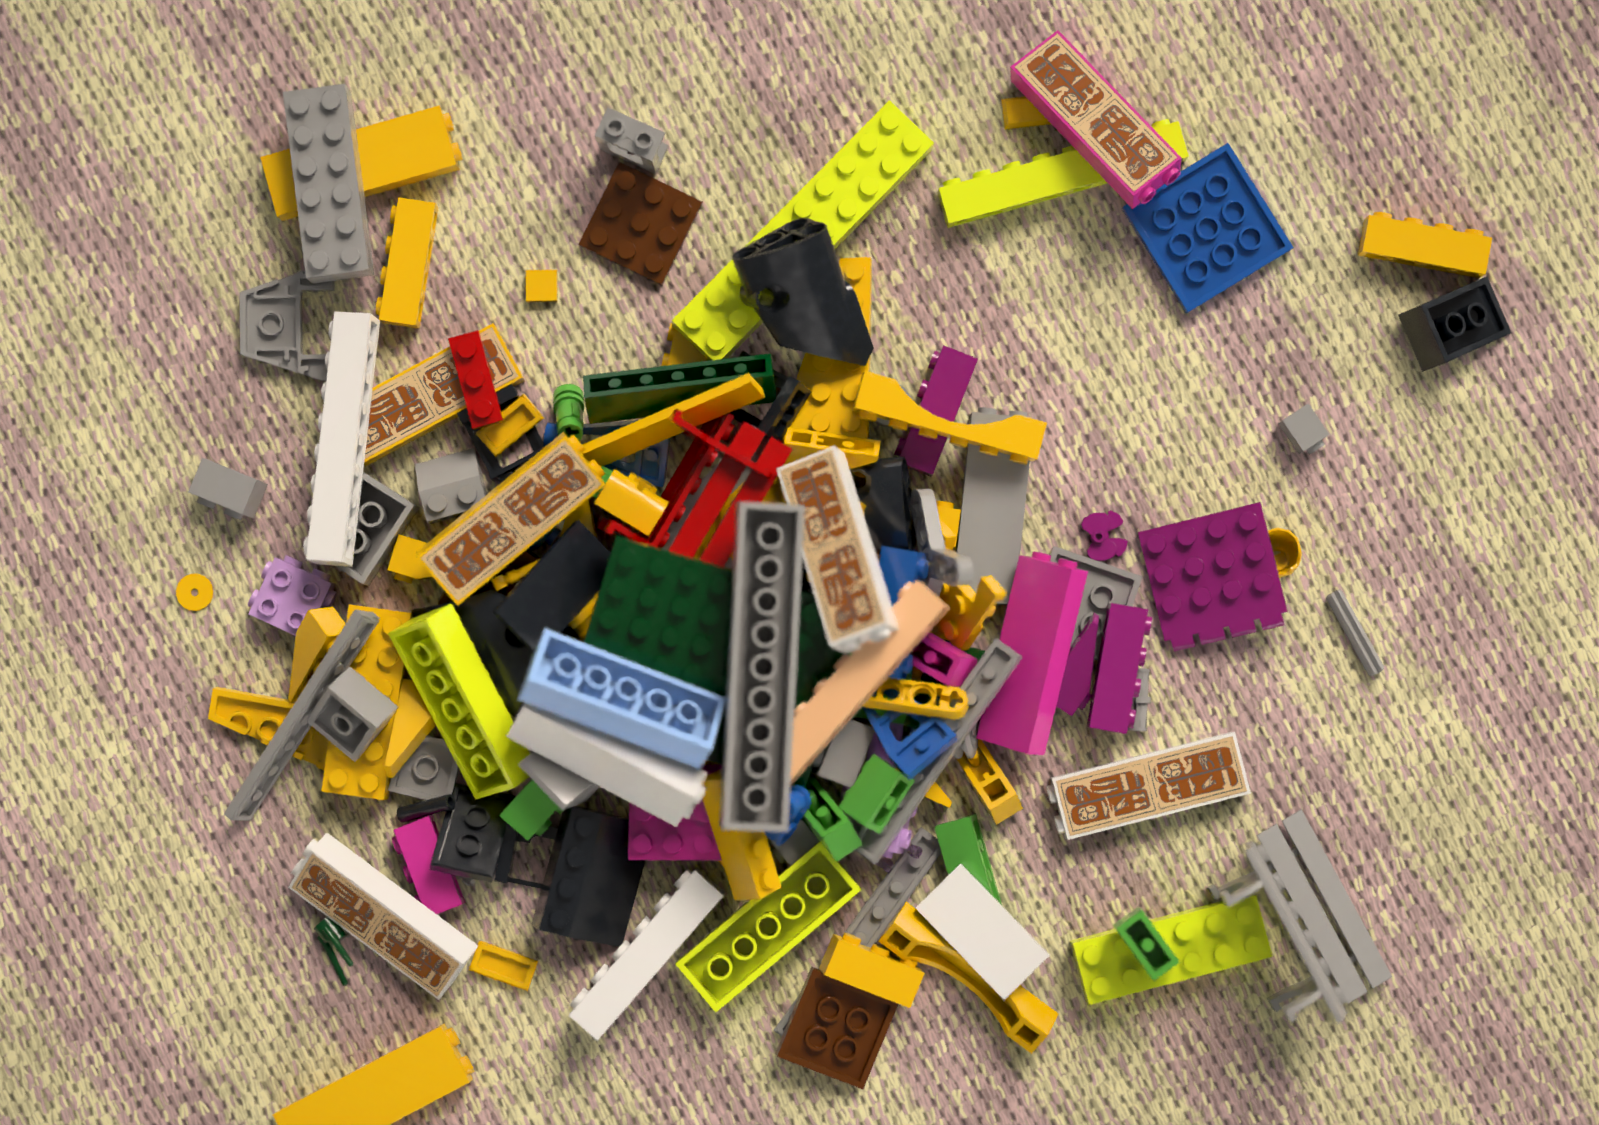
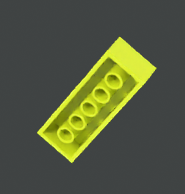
M452 604L416 616L389 632L390 639L474 798L479 799L513 789L528 779L530 776L519 766V763L531 753L525 746L507 737L514 722Z
M820 841L778 875L781 883L780 889L760 900H748L676 961V966L715 1013L861 891V887L839 861L836 862Z
M1251 894L1231 906H1227L1223 901L1150 919L1153 926L1180 961L1155 981L1149 977L1115 929L1070 940L1085 1000L1089 1005L1273 957L1258 899L1255 894Z

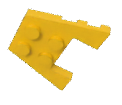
M940 520L945 549L953 551L957 536L943 520ZM991 575L980 578L976 593L969 585L951 586L943 583L939 598L950 608L935 625L953 646L962 651L968 650L984 628L983 621L986 617L993 615L996 610L994 605L997 601L1004 599L1006 591Z

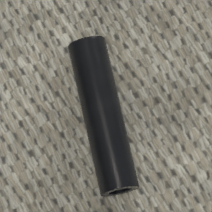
M447 794L399 807L397 809V818L400 822L404 823L455 808L456 801L452 794Z

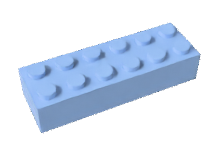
M548 629L544 630L534 650L518 698L520 701L698 769L702 767L712 751L726 699Z

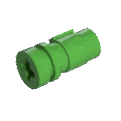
M563 384L557 387L553 393V409L556 415L558 436L564 432L568 438L574 435L580 441L584 428L583 412L585 407L583 391L576 385Z

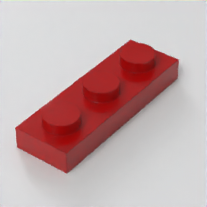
M479 330L448 338L472 429L475 430L504 422Z

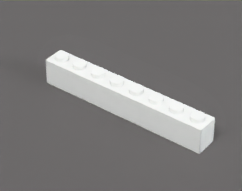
M334 311L333 321L329 324L328 332L331 344L330 351L325 356L327 379L323 383L321 390L324 405L323 413H320L318 417L320 440L316 444L314 451L317 466L316 474L311 479L313 501L307 512V520L310 527L309 535L305 538L303 547L306 560L319 565L353 566L380 320L371 313Z

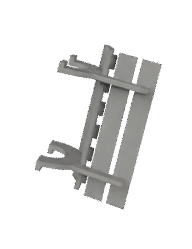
M1301 809L1282 820L1295 845L1294 848L1290 849L1278 825L1275 824L1256 835L1261 843L1257 846L1253 841L1245 843L1247 847L1245 853L1255 869L1254 871L1219 888L1212 884L1207 889L1213 899L1217 900L1221 897L1225 905L1231 906L1264 886L1312 975L1304 981L1288 986L1269 996L1267 1000L1271 1008L1276 1012L1282 1009L1286 1019L1293 1022L1297 1020L1294 1013L1305 1008L1323 995L1337 1023L1344 1021L1347 1015L1343 1004H1349L1368 992L1352 964L1354 961L1357 960L1371 988H1375L1390 979L1392 975ZM1300 854L1352 951L1351 953H1346L1295 856ZM1275 869L1276 873L1274 874L1271 873V870ZM1285 889L1291 899L1289 902H1287L1282 893ZM1301 918L1307 929L1302 930L1297 919ZM1315 946L1318 948L1322 956L1319 959L1317 958L1314 950L1312 949ZM1331 975L1337 984L1335 987L1332 986L1328 978ZM1299 996L1283 1007L1279 1005L1282 1001Z

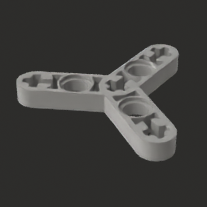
M932 489L913 490L910 506L919 552L927 554L926 560L929 561L928 575L922 582L938 597L940 596L943 583L951 586L970 585L974 575L972 561L965 555L945 549L934 492Z

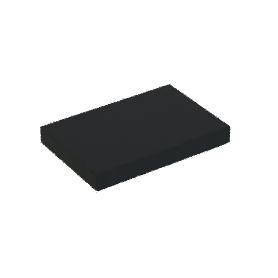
M455 783L452 795L455 798L456 805L454 809L448 810L445 813L430 863V870L492 883L506 832V821L500 817V814L516 796L499 792L475 799L469 786Z

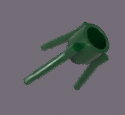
M327 917L314 930L319 935L317 939L324 947L342 985L346 986L348 981L332 947L336 948L349 967L353 966V961L340 943L347 935L342 927Z

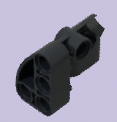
M808 218L796 219L741 248L732 255L735 269L742 284L740 288L741 301L745 305L754 308L779 346L866 366L874 347L857 295L852 286L844 279L826 224Z
M904 456L880 458L875 463L850 469L859 501L866 505L864 518L875 552L880 555L882 546L914 551L917 538L910 506L912 487L906 458ZM853 472H860L865 477H857Z
M491 589L469 596L458 606L454 601L411 610L413 613L412 618L452 604L507 711L513 717H517L525 703L518 700L533 653L493 613V610L506 596ZM564 631L560 633L563 636L569 637Z

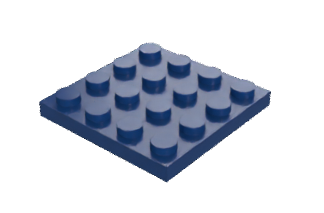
M1229 143L1182 170L1179 177L1172 184H1164L1157 189L1155 196L1146 204L1140 203L1133 209L1128 204L1122 207V211L1186 314L1294 248Z

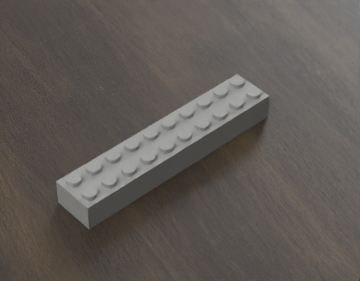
M736 502L719 826L726 830L788 832L805 505Z

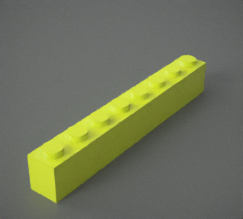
M1165 119L1151 124V127L1182 158L1181 163L1186 162L1189 155L1179 121L1170 123L1169 119ZM1071 145L1063 148L1062 154L1050 156V153H1043L1032 157L1033 162L1021 165L1020 161H1014L1003 165V170L991 173L990 169H986L972 174V179L962 182L960 178L947 180L942 183L943 187L938 189V196L947 228L1108 183Z

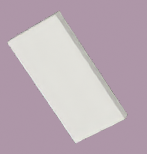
M959 864L916 907L922 916L1003 1000L1050 956L962 864Z

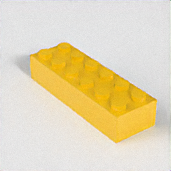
M349 604L346 623L354 610L373 612L380 618L350 667L397 705L402 680L407 677V669L388 633L412 619L413 613ZM395 713L356 762L332 742L328 741L321 792L378 800L389 799L390 791L388 789L391 778L387 777L384 765Z

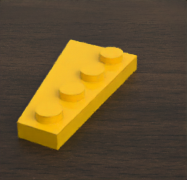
M214 687L212 689L208 719L243 735L247 734L268 745L295 702L290 703L287 699ZM311 726L292 757L316 765L317 768L324 770L329 740Z

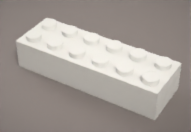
M698 867L693 872L687 869L674 884L678 890L672 896L667 892L653 908L657 914L652 919L646 916L632 932L636 938L631 943L625 940L611 956L616 961L610 967L604 964L590 980L594 984L590 991L584 987L569 1004L573 1008L569 1016L597 1041L724 896L725 891Z

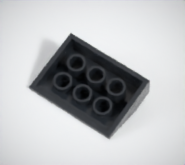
M577 805L567 808L562 812L532 920V925L535 928L569 938L620 947L624 941L645 861L628 860L629 819Z

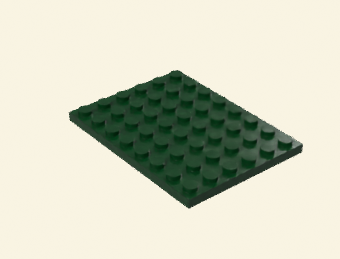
M616 535L583 643L726 698L732 569ZM802 589L800 590L794 710L803 701L808 703L815 695L812 692L814 687L823 678L829 679L836 671L833 668L836 662L843 655L848 654L838 651L829 645L815 595ZM725 705L712 751L706 759L718 764H722ZM813 762L793 785L806 787Z

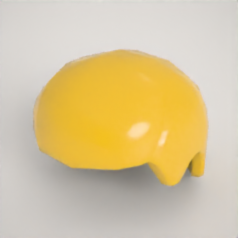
M1278 527L1268 530L1273 552H1281L1274 555L1279 577L1288 576L1297 569L1301 561L1302 551L1299 540L1290 530Z

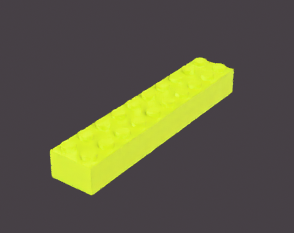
M889 100L747 245L793 220L808 218L827 225L834 249H836L932 151L934 142ZM733 260L672 319V327L681 333L707 361L729 358L763 323L754 308L745 305L740 299L742 284L740 283Z

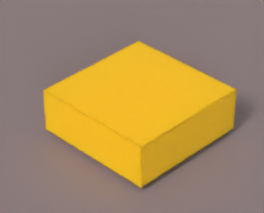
M526 270V302H558L557 270Z

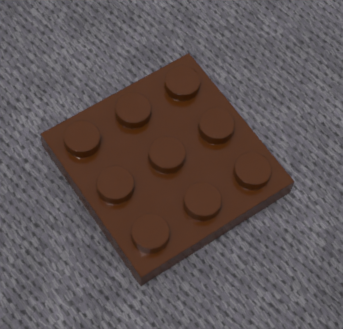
M619 162L578 245L662 286L703 202Z
M811 967L775 1054L781 1059L864 1089L898 1003L828 977L821 970Z

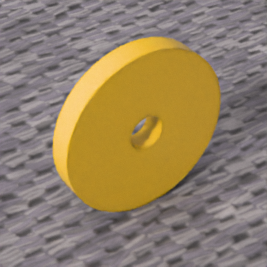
M201 574L186 575L179 581L176 588L178 602L185 609L191 611H198L207 607L212 601L214 594L210 580ZM194 588L198 590V595L196 596L191 594Z

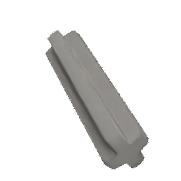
M1336 590L1327 595L1326 600L1367 674L1374 676L1384 669V665L1343 591Z

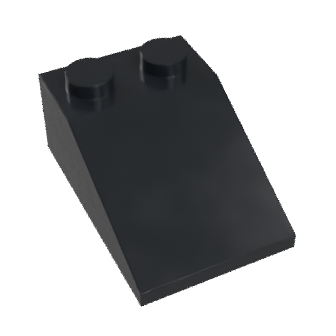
M1488 276L1398 314L1422 372L1447 363L1512 333Z

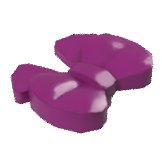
M1110 510L1108 514L1097 512L1083 518L1081 527L1090 534L1092 541L1087 549V556L1090 559L1105 561L1114 557L1115 554L1117 557H1120L1127 549L1128 541L1126 539L1109 538L1108 531L1123 524V519L1119 514Z

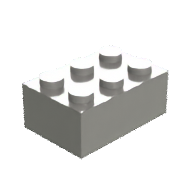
M363 472L353 566L335 567L360 583L369 586L395 547L398 534L402 535L420 507Z

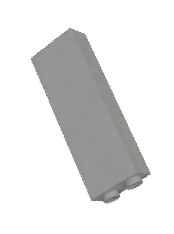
M979 407L978 412L971 413L970 424H988L1002 421L1016 414L1027 417L1028 413L1009 411V416L996 414L997 409ZM968 443L956 553L965 555L972 561L974 575L969 586L974 592H977L980 578L991 575L1006 591L1004 599L997 601L996 604L1008 605L1021 550L1030 461H1028L1027 465L1010 461V455L998 452L997 456L987 455L979 452V446Z

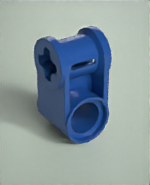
M799 785L790 787L788 832L764 831L765 835L777 846H781L791 837L797 829L798 823L810 808L811 797L805 788Z

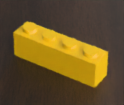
M398 197L397 206L393 205L391 208L390 223L394 224L392 236L388 235L386 240L385 254H389L388 265L382 267L380 284L384 285L383 297L377 298L375 309L376 315H379V320L383 324L420 329L439 210L436 203Z
M1373 212V215H1368L1364 219L1358 256L1481 278L1486 274L1492 237L1483 236V231L1476 229H1465V232L1454 231L1452 225L1435 223L1434 227L1422 225V220L1406 217L1404 221L1392 219V215L1385 212Z
M718 770L705 777L702 785L707 787L702 799L734 900H760L781 888L765 832L726 830L719 826L722 770Z

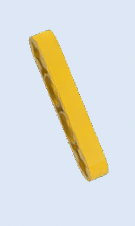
M888 677L876 690L877 697L871 696L862 706L956 720L962 718L967 713L968 696L965 691L958 687ZM893 688L900 693L894 700H887L882 697V693L887 689ZM919 693H926L931 697V700L927 704L920 705L914 702L913 698ZM936 696H941V700H939L940 706H936ZM952 699H957L958 703L955 707H949Z

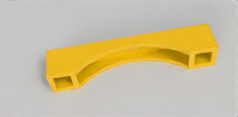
M864 371L861 376L852 409L859 412L858 417L864 420L876 422L877 418L889 421L888 426L905 431L908 426L920 429L919 435L937 439V436L941 435L950 438L949 443L952 445L967 448L969 443L979 446V452L991 456H997L998 452L1010 455V461L1027 465L1028 461L1033 462L1038 459L1047 426L1046 422L1018 414L1002 421L988 424L951 422L935 416L917 405L903 391L896 379Z
M907 902L897 912L879 939L881 944L903 960L909 959L933 966L966 985L989 1007L1005 1034L1031 1054L1049 1035L1059 1013L1021 985L1003 1000L922 914Z

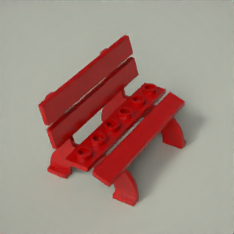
M674 409L669 421L684 429L685 432L681 434L692 439L693 442L660 496L669 503L650 535L648 536L641 531L637 535L617 522L600 516L595 527L602 531L604 529L605 532L611 535L615 531L627 539L662 549L670 537V533L667 532L672 521L677 523L686 510V506L683 505L688 494L694 495L702 482L699 475L704 467H711L718 455V452L715 451L717 449L724 453V456L668 551L694 557L742 473L748 467L751 469L750 473L699 560L724 567L733 552L736 502L762 503L778 476L777 468L785 464L793 449L770 437L755 463L751 461V458L766 433L743 421L731 444L727 447L719 441L721 439L726 441L734 428V425L731 423L734 418L733 415L727 413L703 423L699 430L681 418L684 412Z

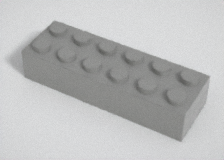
M346 84L283 92L306 278L311 283H321L373 276L374 267L352 93Z

